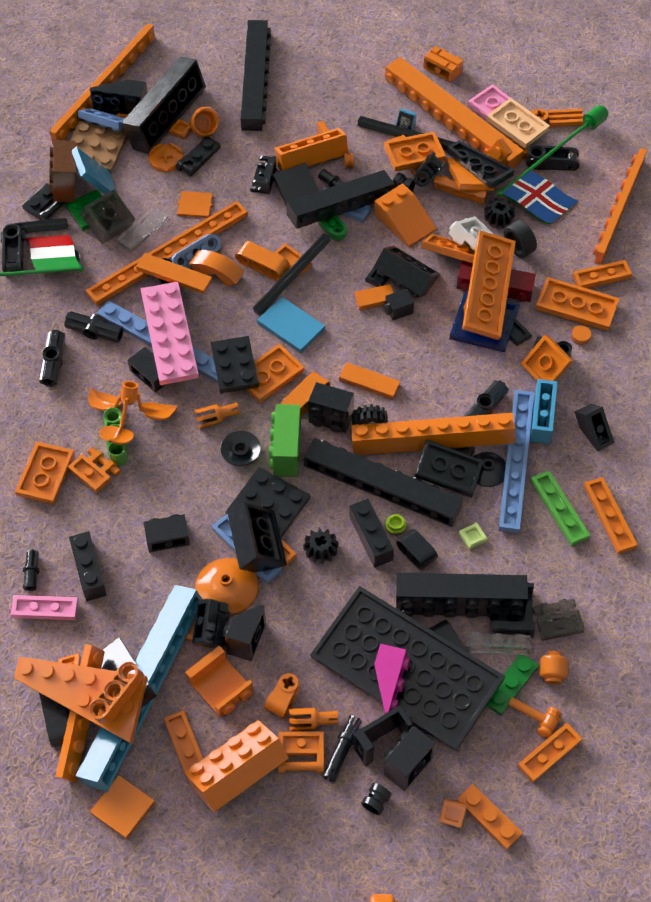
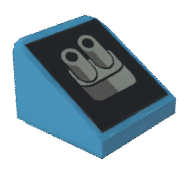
M400 108L396 126L413 130L416 126L417 114Z

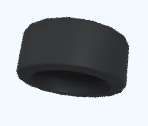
M515 221L505 228L504 238L516 241L514 249L516 256L525 258L537 249L536 237L530 227L524 222Z

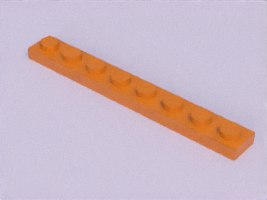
M640 148L638 154L633 156L631 162L633 166H629L626 173L628 178L623 180L621 185L622 192H618L615 200L617 205L613 204L610 215L612 217L607 218L604 226L606 231H602L599 237L601 243L595 246L593 255H596L595 263L602 265L645 161L646 149Z

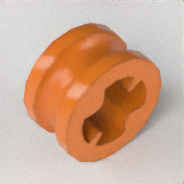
M353 152L350 154L344 153L345 169L348 167L354 168Z

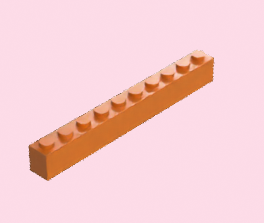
M399 57L385 67V79L388 83L397 87L401 93L406 94L411 101L419 104L424 111L432 114L437 121H441L449 130L454 131L473 148L486 154L497 140L503 138L513 151L503 164L513 169L522 162L523 149L403 58Z

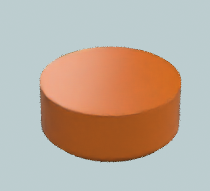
M583 325L574 327L571 334V339L574 343L584 345L590 341L591 331L588 327Z

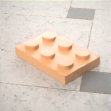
M512 98L488 114L486 121L525 149L548 132L550 125Z

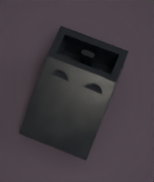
M130 79L90 87L93 109L116 116L118 113L129 115L148 93L146 82Z

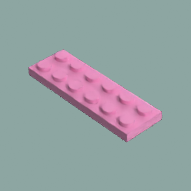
M178 282L140 288L160 385L199 378Z

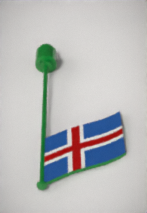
M599 105L591 109L583 116L584 125L506 187L498 190L497 195L500 197L505 196L544 223L549 225L579 200L566 195L547 179L532 172V170L584 128L594 130L606 121L609 115L607 108Z

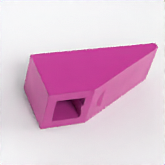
M380 644L374 665L386 714L398 707V700L396 698L398 691L402 692L404 679L402 677L404 671H408L410 658H408L405 649Z

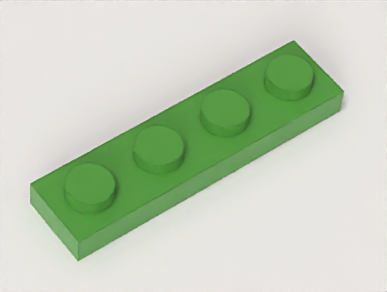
M548 470L531 477L530 482L570 546L572 547L590 538L589 532L551 472Z

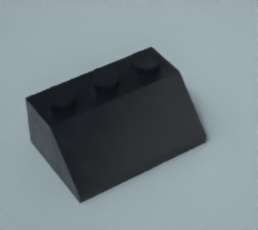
M394 245L385 247L373 267L378 270L377 273L385 278L387 276L393 279L394 284L399 287L405 286L409 289V293L416 297L425 295L441 274Z
M243 502L228 513L239 569L256 573L287 565L274 510Z

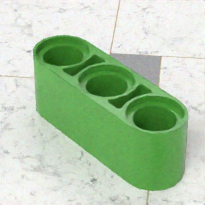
M117 408L107 409L104 412V425L119 428L122 416L121 411ZM107 441L110 460L114 461L117 466L124 465L128 460L127 445Z

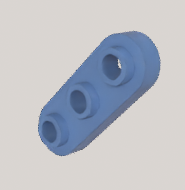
M207 234L175 253L171 261L178 264V259L181 258L182 263L180 266L190 268L189 263L194 257V249L197 251L208 250L217 252L221 247V240L215 234ZM209 240H211L212 245L210 247L208 246Z

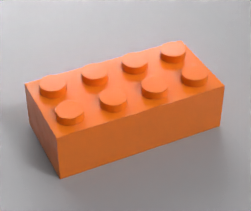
M258 720L250 724L238 735L230 738L227 743L213 750L200 762L193 764L184 774L194 792L215 812L281 765L289 757L279 738Z

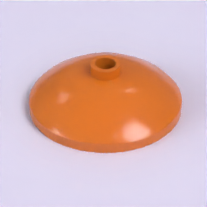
M222 558L212 561L200 571L196 579L195 589L203 599H213L229 604V616L242 613L253 604L258 594L259 584L256 573L239 569L237 559Z

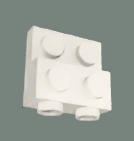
M475 216L455 221L450 226L448 233L457 244L464 245L468 243L474 251L480 230L493 234Z

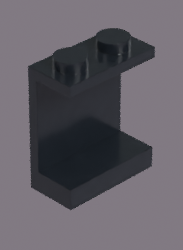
M528 583V602L525 617L511 619L507 616L490 618V637L534 638L536 630L535 622H533L532 599L534 583Z
M398 706L354 733L353 749L365 767L373 763L374 746L372 742L395 728H398L401 734L405 730L409 731L413 723L411 715L408 711H403L401 706Z

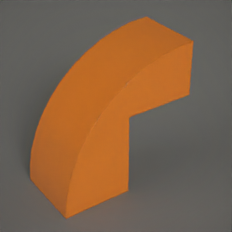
M208 250L197 251L189 263L197 272L205 275L216 274L226 286L236 285L244 273V270L231 259Z

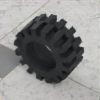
M370 404L369 407L363 405V408L359 406L352 413V425L388 422L387 411L384 407L380 408L379 405L373 407V404Z

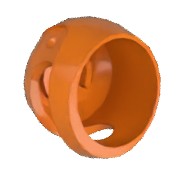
M201 107L194 112L189 123L195 135L205 138L216 133L220 120L218 113L213 108Z

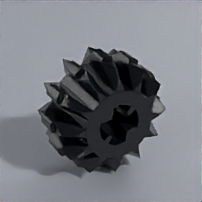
M495 197L494 201L489 200L484 208L485 221H488L489 225L495 224L496 228L498 225H501L503 228L506 224L510 225L515 218L514 205L510 203V200L504 201V198L498 200Z
M319 527L318 532L311 530L310 536L304 538L303 550L306 551L307 558L312 557L314 563L320 559V562L323 564L325 558L331 562L332 556L337 555L339 542L336 540L335 533L330 534L329 529L322 532Z

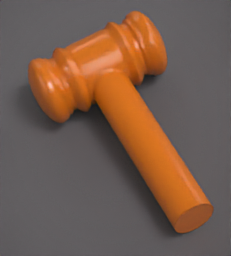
M511 697L508 703L509 706L540 722L541 724L537 732L544 738H549L554 733V729L560 721L559 718L562 716V713L554 707H549L544 715Z

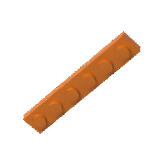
M85 645L80 666L101 669L105 651L93 645ZM71 710L55 777L67 782L76 783L78 778L76 774L81 764L90 721Z

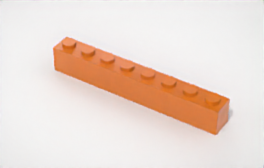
M513 413L351 425L353 452L356 455L422 451L426 440L448 448L515 443Z

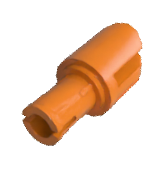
M237 402L222 407L214 404L194 410L195 414L211 409L214 410V413L197 417V421L216 417L215 421L198 425L199 429L220 424L223 418L239 415V409L231 411V409L239 407Z
M315 708L289 709V714L294 715L289 717V723L298 724L290 725L289 731L316 730L318 725H338V710L318 712Z

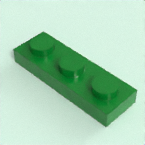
M520 653L504 673L505 680L487 707L502 716L509 707L508 703L511 697L515 698L538 669L539 664L523 653Z

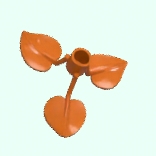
M133 381L122 383V389L118 397L99 392L93 388L90 389L88 394L89 405L99 411L117 408L121 405L122 400L124 406L119 428L105 426L99 431V436L103 440L120 445L130 443L134 437L131 430L123 429L128 405H133L137 400L139 410L144 412L147 418L154 420L170 418L177 410L178 405L151 402L141 403V394L138 393L139 385Z

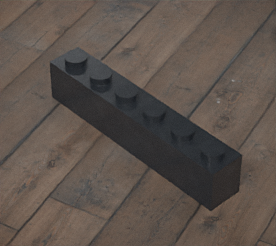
M385 170L287 201V216L296 229L375 203V200L394 189V182Z

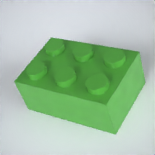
M276 404V412H272L270 469H273L275 476L298 477L301 437L300 405Z

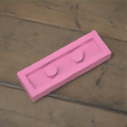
M14 595L11 617L76 621L79 601L77 597Z

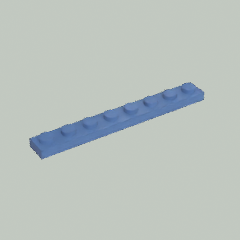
M109 300L97 312V315L101 316L106 322L123 326L124 332L152 347L148 324L144 319ZM193 347L198 373L218 383L213 357Z
M514 391L512 413L515 424V443L508 444L498 531L519 533L534 392Z

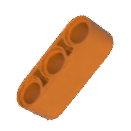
M246 241L235 254V258L240 264L276 281L290 268V263L287 259L250 241Z
M313 371L284 398L281 404L300 405L302 417L308 411V400L315 383L328 386L331 383Z
M133 662L123 663L91 702L89 714L101 724L110 723L143 682V671ZM135 670L134 676L127 679L128 673ZM120 688V694L117 697H113V692ZM102 707H106L105 713L98 716L99 710Z

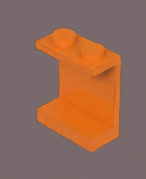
M220 646L185 672L187 681L219 718L223 714H230L235 709L237 703L241 700L246 701L252 695V691H254L253 682L250 679L246 681L226 659L225 651Z

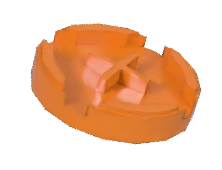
M161 143L153 147L148 159L153 169L159 172H171L177 169V162L183 159L184 156L182 149L178 145L173 143L164 145Z

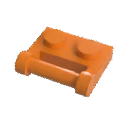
M324 731L279 732V740L288 756H317V762L285 761L278 766V773H285L286 771H317V773H324Z

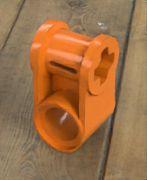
M286 673L280 677L264 705L265 710L283 719L288 715L289 709H291L300 691L298 679L294 674Z

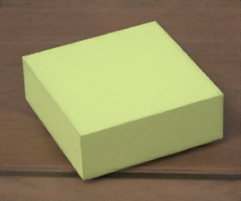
M477 522L459 531L460 537L469 550L487 542L488 538Z

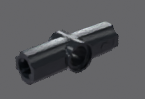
M70 311L65 317L64 325L66 328L82 332L87 338L96 340L99 337L118 343L123 337V326L106 322L99 315L92 314L89 317Z
M60 330L48 332L46 348L42 352L43 363L39 381L40 384L46 387H53L57 384L59 370L63 364L62 354L66 335Z
M495 380L484 393L478 395L475 404L464 416L492 414L493 409L509 392V388L501 380Z

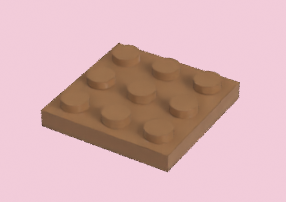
M79 121L70 141H75L76 146L112 173L128 137L125 130L114 131L112 127H101L97 124Z

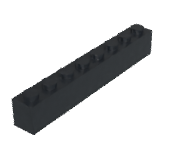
M248 20L240 118L241 131H262L263 124H266V114H263V111H267V101H264V99L268 97V89L265 86H268V76L266 74H269V63L266 62H270V51L267 50L271 48V40L268 39L271 38V27H268V20Z
M314 438L304 455V467L450 527H453L462 509L463 498L456 493H449L436 485L424 483L419 478L407 476L399 470H392L385 467L382 463L370 461L362 455H356L348 452L345 448L333 446L325 440Z

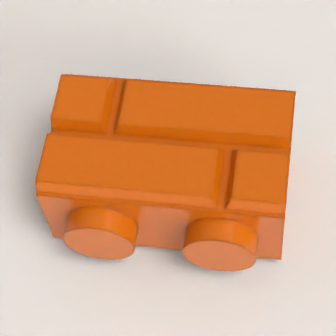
M434 46L425 55L423 68L452 83L463 71L464 61L459 56H454L445 49Z

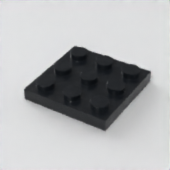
M258 467L225 511V515L243 502L274 510L280 537L282 538L310 499V494Z

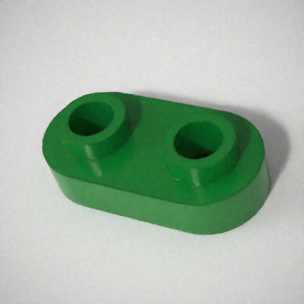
M337 216L318 222V225L334 240H342L347 236V226Z

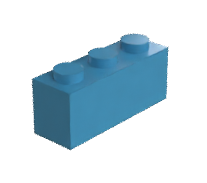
M537 379L530 442L550 444L553 432L557 381Z

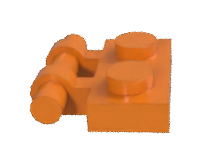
M91 447L87 452L90 457L87 458L81 454L68 466V470L97 494L111 481L108 473L118 476L121 470L114 461H109L104 457L103 452ZM96 463L102 464L103 467L99 468Z

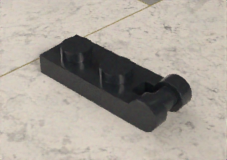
M205 137L191 152L177 162L176 168L180 171L184 170L187 175L192 177L221 148L220 143L210 137Z

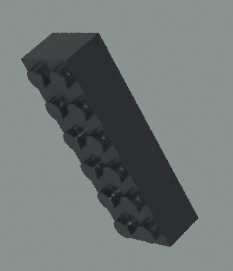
M180 56L124 119L122 124L132 149L149 154L153 147L162 140L176 121L206 88L197 59Z
M397 573L396 609L409 617L412 615H422L424 617L444 615L448 618L455 616H466L468 618L487 616L492 619L499 616H507L511 619L525 617L528 602L527 575Z

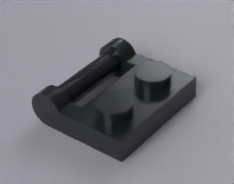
M46 183L22 207L39 220H48L52 214L68 202H55L50 206L53 203V194H49V184Z

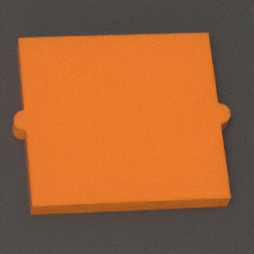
M181 191L177 215L208 218L210 208L213 207L211 203L213 193Z

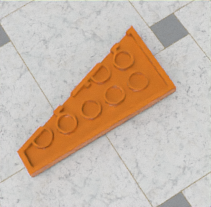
M19 656L14 679L128 743L133 744L148 680L146 676H144L141 685L116 717L108 724H101L89 714V706L116 671ZM128 673L127 679L132 678L134 674ZM120 688L113 692V697H117L120 694ZM102 707L99 710L98 716L105 713L106 707Z

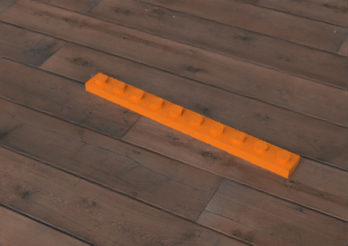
M148 23L90 87L116 82L126 72L127 68L136 61V58L145 51L146 47L154 41V26ZM90 87L51 128L49 132L52 143H54V140H65L67 134L76 128L81 118H78V111L93 107Z
M235 201L147 254L171 260L175 253L207 234L217 235L246 218L248 211L238 201ZM142 257L86 289V295L98 306L149 276L136 270V265Z

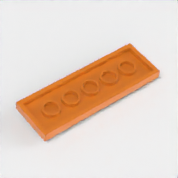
M481 230L478 233L462 326L463 330L496 340L500 339L516 241Z

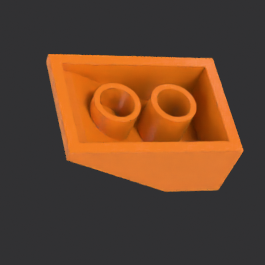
M403 183L375 200L374 215L408 247L413 246L437 230V227L415 194Z

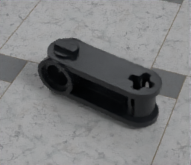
M530 146L528 148L526 165L530 168L556 146ZM561 147L534 169L576 171L579 168V161L577 160L579 151L573 147Z
M16 224L6 225L1 232L3 272L23 271L25 230H22Z

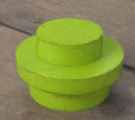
M393 514L387 518L385 527L391 534H401L406 528V521L401 515Z

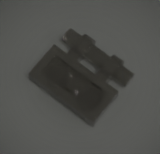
M564 598L559 599L555 603L548 604L544 602L540 603V606L532 607L534 615H543V617L537 618L536 621L542 641L584 633L585 627L579 610L570 611V608L576 607L575 599L566 600ZM559 610L562 612L560 614L555 615L551 614V612Z

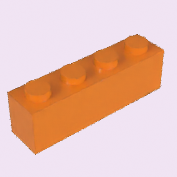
M340 128L274 148L277 167L281 171L304 163L309 168L317 163L321 164L333 158H341L344 153L349 154L347 135Z

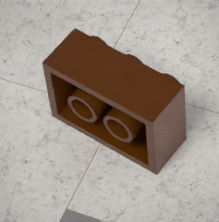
M54 140V146L50 147L49 194H53V202H75L76 162L72 154V150L76 147L75 141Z

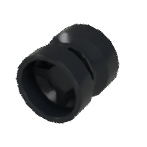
M400 172L392 180L394 188L402 183L411 192L415 188L414 179L406 178Z
M372 783L369 788V794L363 798L361 805L371 813L381 815L384 810L383 804L389 801L392 794L384 786Z

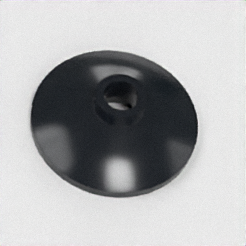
M235 431L223 439L220 450L223 459L229 464L246 466L258 458L261 446L254 434L247 431Z
M481 452L473 456L484 460L477 481L478 485L494 487L504 481L506 462L501 456L492 452Z

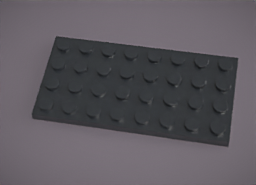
M359 586L310 654L311 658L383 704L374 665L380 644L405 649L408 658H410V665L408 671L403 673L402 692L398 691L396 698L398 706H401L403 711L409 712L414 725L457 752L505 680V675Z

